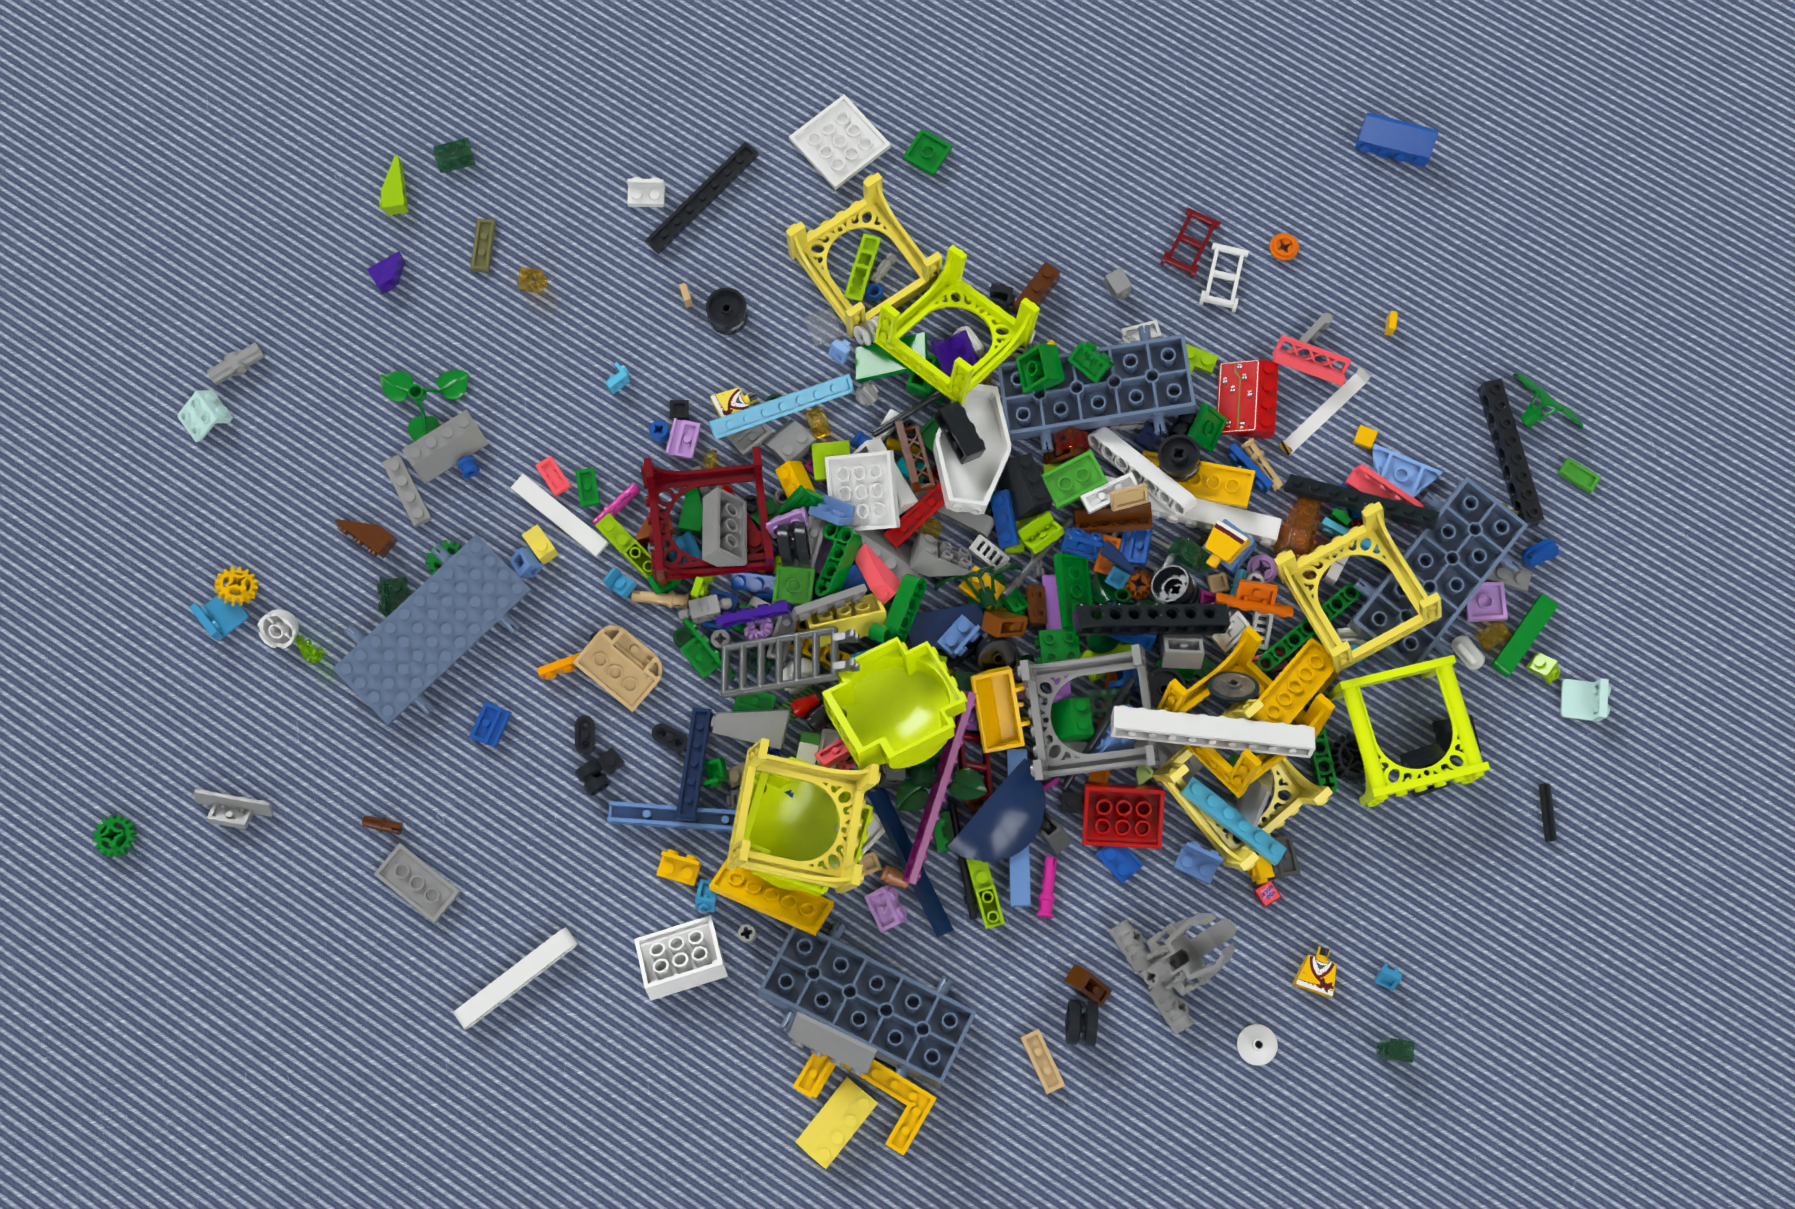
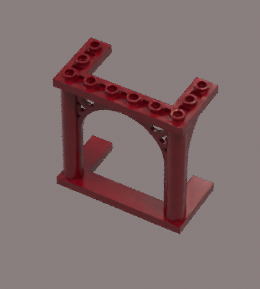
M760 446L752 447L753 464L691 471H672L653 465L651 458L644 459V465L641 466V475L644 489H648L649 496H645L646 507H650L651 513L647 514L648 526L652 525L649 539L650 544L654 543V550L651 551L652 558H650L654 581L658 580L659 586L667 585L666 581L696 578V576L708 577L766 570V573H773L774 556L772 540L766 528L768 517ZM755 481L764 553L747 554V564L744 566L716 567L702 560V558L685 553L676 545L669 531V516L674 504L682 495L699 487ZM670 488H674V490L679 488L680 490L675 494ZM667 492L671 495L672 500L664 502L660 499L659 494ZM661 506L666 507V512H660L662 511ZM663 525L667 526L666 529H662L661 527ZM669 542L670 547L663 552V550L666 548V544L664 543ZM676 551L678 553L677 559L673 562H667L666 556L668 553ZM682 558H686L687 561H688V562H683V561H682V564H679V563L681 562V559H682Z

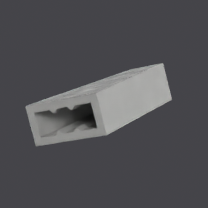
M792 710L719 712L712 718V733L752 743L765 738L770 740L768 747L782 749Z

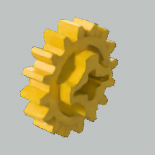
M231 566L230 571L223 569L222 574L218 573L214 584L215 593H218V599L224 598L225 604L230 601L231 606H234L235 603L242 606L243 601L249 604L250 598L255 599L258 591V580L254 579V574H248V569L241 571L239 566L237 570H234L233 566Z

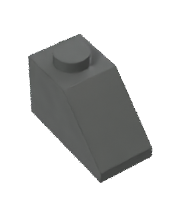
M1044 811L1043 822L1037 834L1058 855L1072 841L1064 828Z

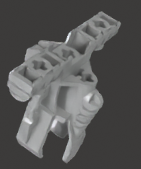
M1198 913L1191 918L1171 923L1162 932H1158L1147 940L1151 953L1145 948L1141 932L1134 929L1128 922V919L1109 930L1111 937L1115 939V943L1127 958V962L1131 964L1133 971L1142 970L1139 975H1143L1144 981L1150 985L1148 989L1152 988L1148 993L1149 996L1152 997L1154 1004L1159 1008V1012L1166 1020V1023L1170 1025L1175 1035L1195 1022L1190 1018L1186 1002L1178 998L1177 994L1173 992V987L1184 996L1188 992L1195 990L1198 986L1208 983L1210 978L1231 960L1235 950L1233 943L1221 951L1217 961L1203 966L1205 962L1202 959V956L1235 936L1237 929L1230 919L1223 918L1192 939H1189L1187 934H1183L1194 925H1207L1216 919L1212 913ZM1168 932L1170 937L1167 938L1164 941L1165 944H1163L1160 940L1164 937V934ZM1188 978V980L1197 978L1199 981L1196 983L1188 984L1186 979Z

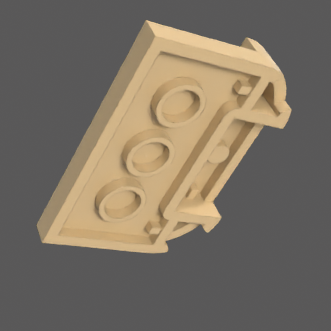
M614 624L600 629L572 662L632 712L659 682L663 670L660 658L624 627Z

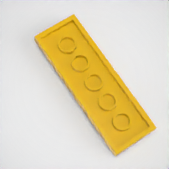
M1143 450L1142 455L1160 469L1158 453ZM1201 461V467L1192 479L1177 483L1189 491L1195 498L1247 509L1255 471Z
M1311 637L1258 698L1264 706L1249 719L1252 721L1265 720L1270 723L1284 722L1290 725L1335 672L1331 658L1324 646Z
M727 859L709 884V890L815 936L834 907V901L803 891L779 888L768 883L760 876L751 874L752 870L738 867L734 870L725 869Z

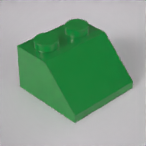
M1040 343L1016 358L1023 393L1052 388L1065 380L1057 345Z
M1089 697L1068 698L1052 704V726L1062 743L1089 742L1093 736Z

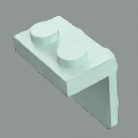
M196 390L178 413L179 420L195 442H201L216 423H230L233 419L228 409L222 404L218 395L213 390Z
M1600 678L1595 682L1564 679L1561 684L1560 715L1565 718L1597 722L1607 718L1610 713L1608 697L1610 696L1611 687L1608 685L1609 679Z

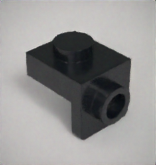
M1003 283L991 284L990 297L1006 300L1005 310L1009 311L1010 305L1013 306L1016 297L1013 294V287H1008Z

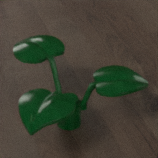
M1017 563L1010 564L990 573L991 589L989 586H984L982 576L987 571L995 569L994 566L984 567L966 575L946 577L935 584V591L950 580L963 579L976 595V598L980 600L982 608L997 604L994 595L996 593L995 577L1008 570L1022 571V566ZM978 577L981 589L978 590L979 593L967 578Z
M1098 572L1095 573L1091 581L1092 598L1096 603L1106 604L1110 601L1111 603L1114 602V605H1134L1133 600H1130V592L1127 589H1116L1105 582L1106 576ZM1141 600L1137 603L1145 605L1157 604V602L1152 600ZM1104 635L1086 636L1089 649L1095 653L1110 652L1119 643V640Z
M945 745L931 757L935 772L930 776V783L921 785L917 778H909L901 783L896 793V808L898 811H918L926 806L929 793L925 787H932L938 768L935 756H942ZM960 769L955 774V779L951 780L953 784L950 787V792L959 800H973L987 793L980 775L974 769Z

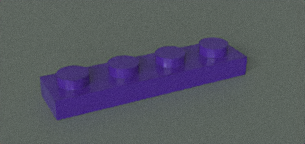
M778 600L773 605L760 604L757 608H742L740 612L736 613L731 611L723 612L722 616L715 617L716 624L726 628L791 614L794 605L787 602V600Z

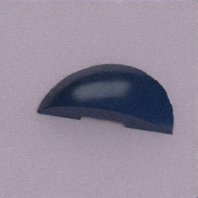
M1025 758L971 818L947 847L948 849L968 860L997 862L1007 857H1013L1032 842L1041 828L1046 801L1041 781L1035 780V777H1032L1031 764Z

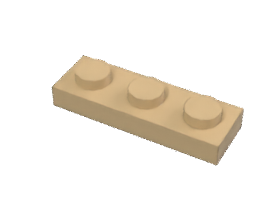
M1037 1029L1020 1037L1046 1094L1065 1086L1040 1030Z

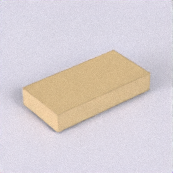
M1145 483L1110 492V505L1113 512L1149 502L1148 485Z

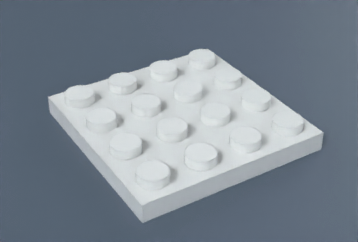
M845 94L789 136V140L835 190L891 148V144Z
M893 450L825 457L828 496L856 507L852 524L844 526L850 527L854 531L900 527Z

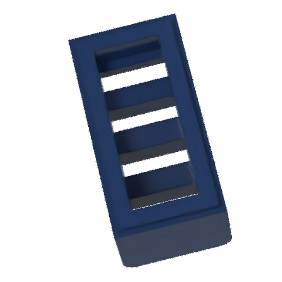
M1107 541L1100 552L1101 555L1132 575H1136L1138 572L1111 542Z

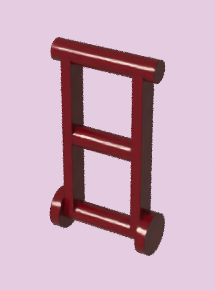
M1187 208L1185 215L1188 216L1170 252L1166 251L1160 265L1163 266L1167 263L1191 274L1190 278L1194 279L1199 269L1197 263L1214 228L1219 229L1221 222ZM1191 218L1211 226L1203 243L1184 234ZM1179 241L1199 249L1192 266L1172 258Z
M964 732V740L982 744L980 735ZM963 742V745L958 750L959 770L971 768L977 771H984V783L987 793L977 799L988 800L993 794L990 754L983 753L982 748L983 763L966 761L965 744Z

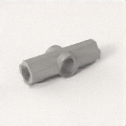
M255 342L240 352L234 351L227 354L223 362L207 370V373L217 386L232 376L244 374L250 365L261 360L265 355Z

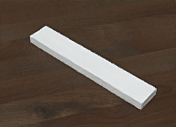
M524 474L511 486L515 493L596 558L608 546V541Z

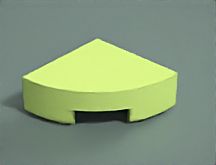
M1143 765L1137 767L1136 781L1138 785H1143L1153 778L1152 774L1154 771L1150 766Z

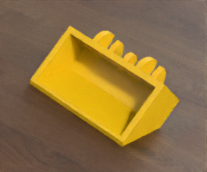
M1009 666L990 669L971 676L972 690L976 694L975 707L983 753L1025 746L1022 727L1031 724L1029 717H1020L1019 707H1023L1024 702H1018L1016 692L1025 690V685L1023 683H1014L1013 672Z

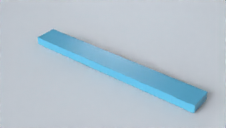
M845 374L709 421L714 440L855 392L850 375Z

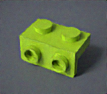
M1045 511L1017 533L1024 546L1035 555L1059 539V537L1065 534V531L1053 519L1050 512Z

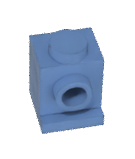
M522 547L517 549L510 559L520 578H534L544 567L542 563H539L531 548Z

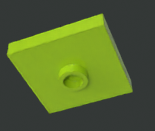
M849 440L811 444L815 482L827 481L825 457L850 454Z

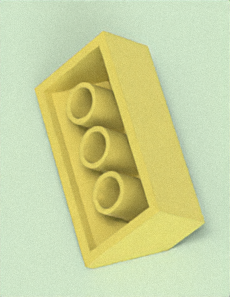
M874 594L864 595L863 599L859 602L853 603L851 601L841 608H830L824 614H813L805 620L807 631L832 626L838 628V633L855 629V634L858 633L860 639L868 636L869 628L873 623L877 622L884 625L887 616L882 602ZM831 635L820 636V647L831 643Z
M846 1077L796 1140V1143L822 1167L827 1169L877 1106L878 1102Z

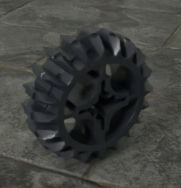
M1348 732L1346 737L1343 735L1339 737L1340 741H1334L1336 747L1330 748V751L1334 753L1331 754L1334 760L1333 766H1336L1334 770L1335 773L1338 771L1341 773L1338 776L1339 779H1342L1344 776L1346 777V783H1349L1352 779L1353 785H1356L1358 780L1361 784H1364L1366 781L1365 772L1355 773L1350 771L1354 766L1364 769L1361 753L1358 755V761L1351 764L1354 755H1357L1360 750H1354L1346 746L1347 744H1358L1355 733L1352 736ZM1341 752H1343V755L1347 759V763L1345 766L1341 759Z

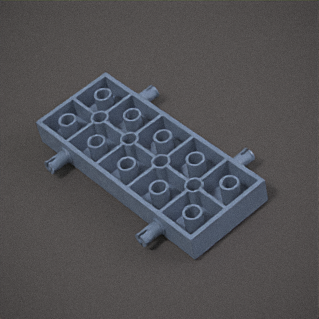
M1142 325L1138 327L1140 341L1097 348L1101 354L1104 352L1112 358L1111 362L1114 363V366L1108 368L1098 383L1092 381L1067 360L1072 352L1059 354L1064 381L1052 388L1030 393H1023L1017 362L1001 363L997 368L1004 416L1010 441L1040 437L1042 452L1047 453L1046 445H1048L1049 452L1054 451L1051 437L1054 434L1151 419L1153 420L1155 435H1160L1159 427L1161 428L1162 435L1166 434L1164 417L1196 413V402L1184 334L1151 339L1150 326L1145 325L1144 333ZM1031 343L1026 346L1027 351L1032 349Z
M1468 477L1457 485L1445 502H1441L1430 492L1421 500L1432 510L1440 512L1434 530L1423 528L1402 556L1427 595L1430 596L1437 592L1440 596L1442 617L1379 650L1380 653L1399 668L1421 663L1431 650L1441 657L1451 656L1450 654L1453 653V650L1440 641L1445 631L1498 563L1504 565L1512 573L1521 565V563L1508 554V551L1528 524ZM1389 571L1377 588L1371 587L1362 578L1356 582L1353 588L1366 597V602L1347 626L1365 641L1369 642L1417 616L1418 613L1392 572Z
M477 534L454 555H450L440 543L437 544L435 547L441 553L435 548L430 552L442 563V567L368 636H364L354 624L349 626L354 634L349 629L344 631L356 645L332 669L387 725H390L414 703L426 716L431 712L426 708V705L432 711L436 707L424 696V692L497 623L501 622L512 635L516 630L511 625L517 630L521 627L509 613L531 592V589Z
M835 921L828 936L819 931L815 936L793 926L758 990V997L787 1011L779 1028L784 1031L788 1024L785 1032L790 1033L799 1011L877 1049L875 1057L896 1068L895 1073L906 1079L908 1074L939 1090L976 1015V1011L946 996L953 981L948 979L946 985H944L947 977L941 976L936 990H933L839 942L846 928L843 924L839 927L840 922Z

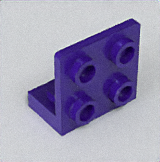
M966 330L959 332L949 339L931 342L932 351L938 358L940 369L947 376L951 375L954 361L958 357L971 366H974L979 361Z

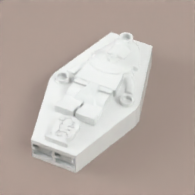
M978 384L969 392L965 403L962 405L970 422L974 424L978 436L985 443L986 450L982 456L961 465L940 427L933 444V452L946 509L954 512H970L974 515L985 513L1011 452V441L998 387Z

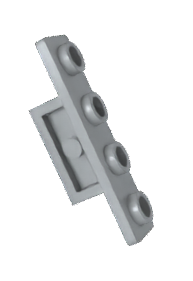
M195 789L193 792L196 803L212 806L207 816L208 823L247 829L253 814L269 817L273 815L271 803L265 800H253L244 796H231L227 793L220 794L209 790Z

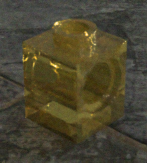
M521 267L517 284L522 292L542 294L543 288L547 287V277H545L543 270ZM532 279H537L536 282L529 283Z

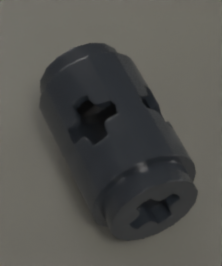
M823 699L819 701L820 704L812 708L803 718L814 732L821 731L831 723L825 711Z

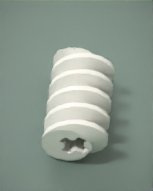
M879 314L854 327L853 332L858 343H864L867 346L871 345V342L875 343L874 339Z

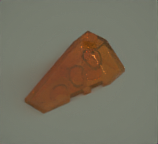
M1303 496L1298 497L1279 530L1273 554L1278 555L1283 551L1288 552L1292 550L1295 556L1300 557L1304 554L1309 555L1312 553L1322 501Z

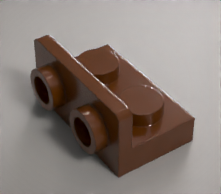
M1028 585L1026 586L1027 617L1030 628L1037 629L1048 623L1045 586Z

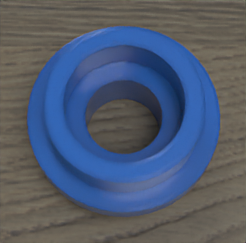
M870 284L866 288L865 296L869 301L877 302L883 297V289L878 284ZM875 291L877 295H871V292Z

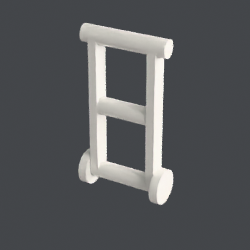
M1213 243L1211 250L1215 251L1206 291L1202 290L1199 305H1203V302L1232 308L1231 312L1235 313L1239 298H1235L1242 263L1244 257H1248L1249 251ZM1218 252L1240 256L1236 274L1215 270ZM1213 277L1234 282L1230 300L1209 296Z

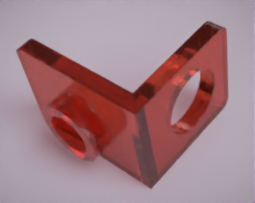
M1070 427L1055 434L1056 447L1059 452L1073 446L1085 450L1090 449L1086 431ZM1063 435H1067L1068 441L1065 445H1061V438Z

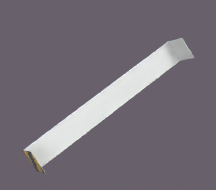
M1359 367L1357 372L1287 439L1282 440L1279 447L1290 456L1360 390L1371 376Z

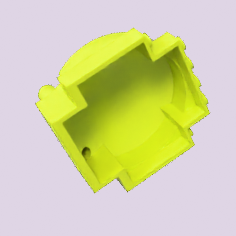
M895 637L854 657L855 662L860 664V671L838 672L837 680L840 684L822 692L825 711L859 770H863L870 764L881 765L888 763L892 769L917 765L934 756L946 744L948 739L955 736V716L966 711L965 702H967V698L963 691L958 690L955 678L949 676L945 662H940L936 648L934 646L931 647L928 641L908 650L904 642L901 643L898 637Z
M789 757V758H788V759H792V760H796V761H800V762H805V761L799 760V759L794 758V757ZM756 771L743 839L751 841L749 851L796 861L813 860L826 853L836 839L838 832L834 828L839 824L838 812L830 796L823 789L812 783ZM831 786V790H832V792H834V793L840 788V787H837V788L835 789L834 787ZM792 790L791 793L794 792L793 798L785 792ZM842 792L838 797L839 802H848L850 794ZM865 804L864 810L861 811L860 818L863 819L857 835L859 845L854 852L856 864L862 858V845L868 838L867 827L868 824H871L874 816L872 813L873 807ZM849 806L843 808V813L845 815H848V813L846 812L849 809ZM840 845L836 849L839 854H841L840 849L842 848ZM829 855L828 862L831 867L838 868V859L834 855ZM820 861L818 863V867L823 866V869L826 870V868L823 865V862ZM751 871V874L760 876L768 883L786 890L803 891L815 896H821L829 889L827 886Z

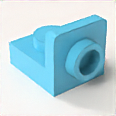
M617 362L614 363V366L618 373L611 375L606 382V386L612 395L630 382L628 377L629 371L624 365L620 366Z

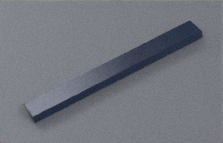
M885 788L873 791L868 794V797L905 871L913 845ZM922 866V874L919 881L916 882V885H911L938 938L952 932L954 929Z

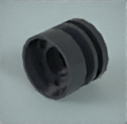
M1165 566L1154 575L1151 582V591L1154 597L1162 604L1198 603L1201 595L1198 584L1181 566Z

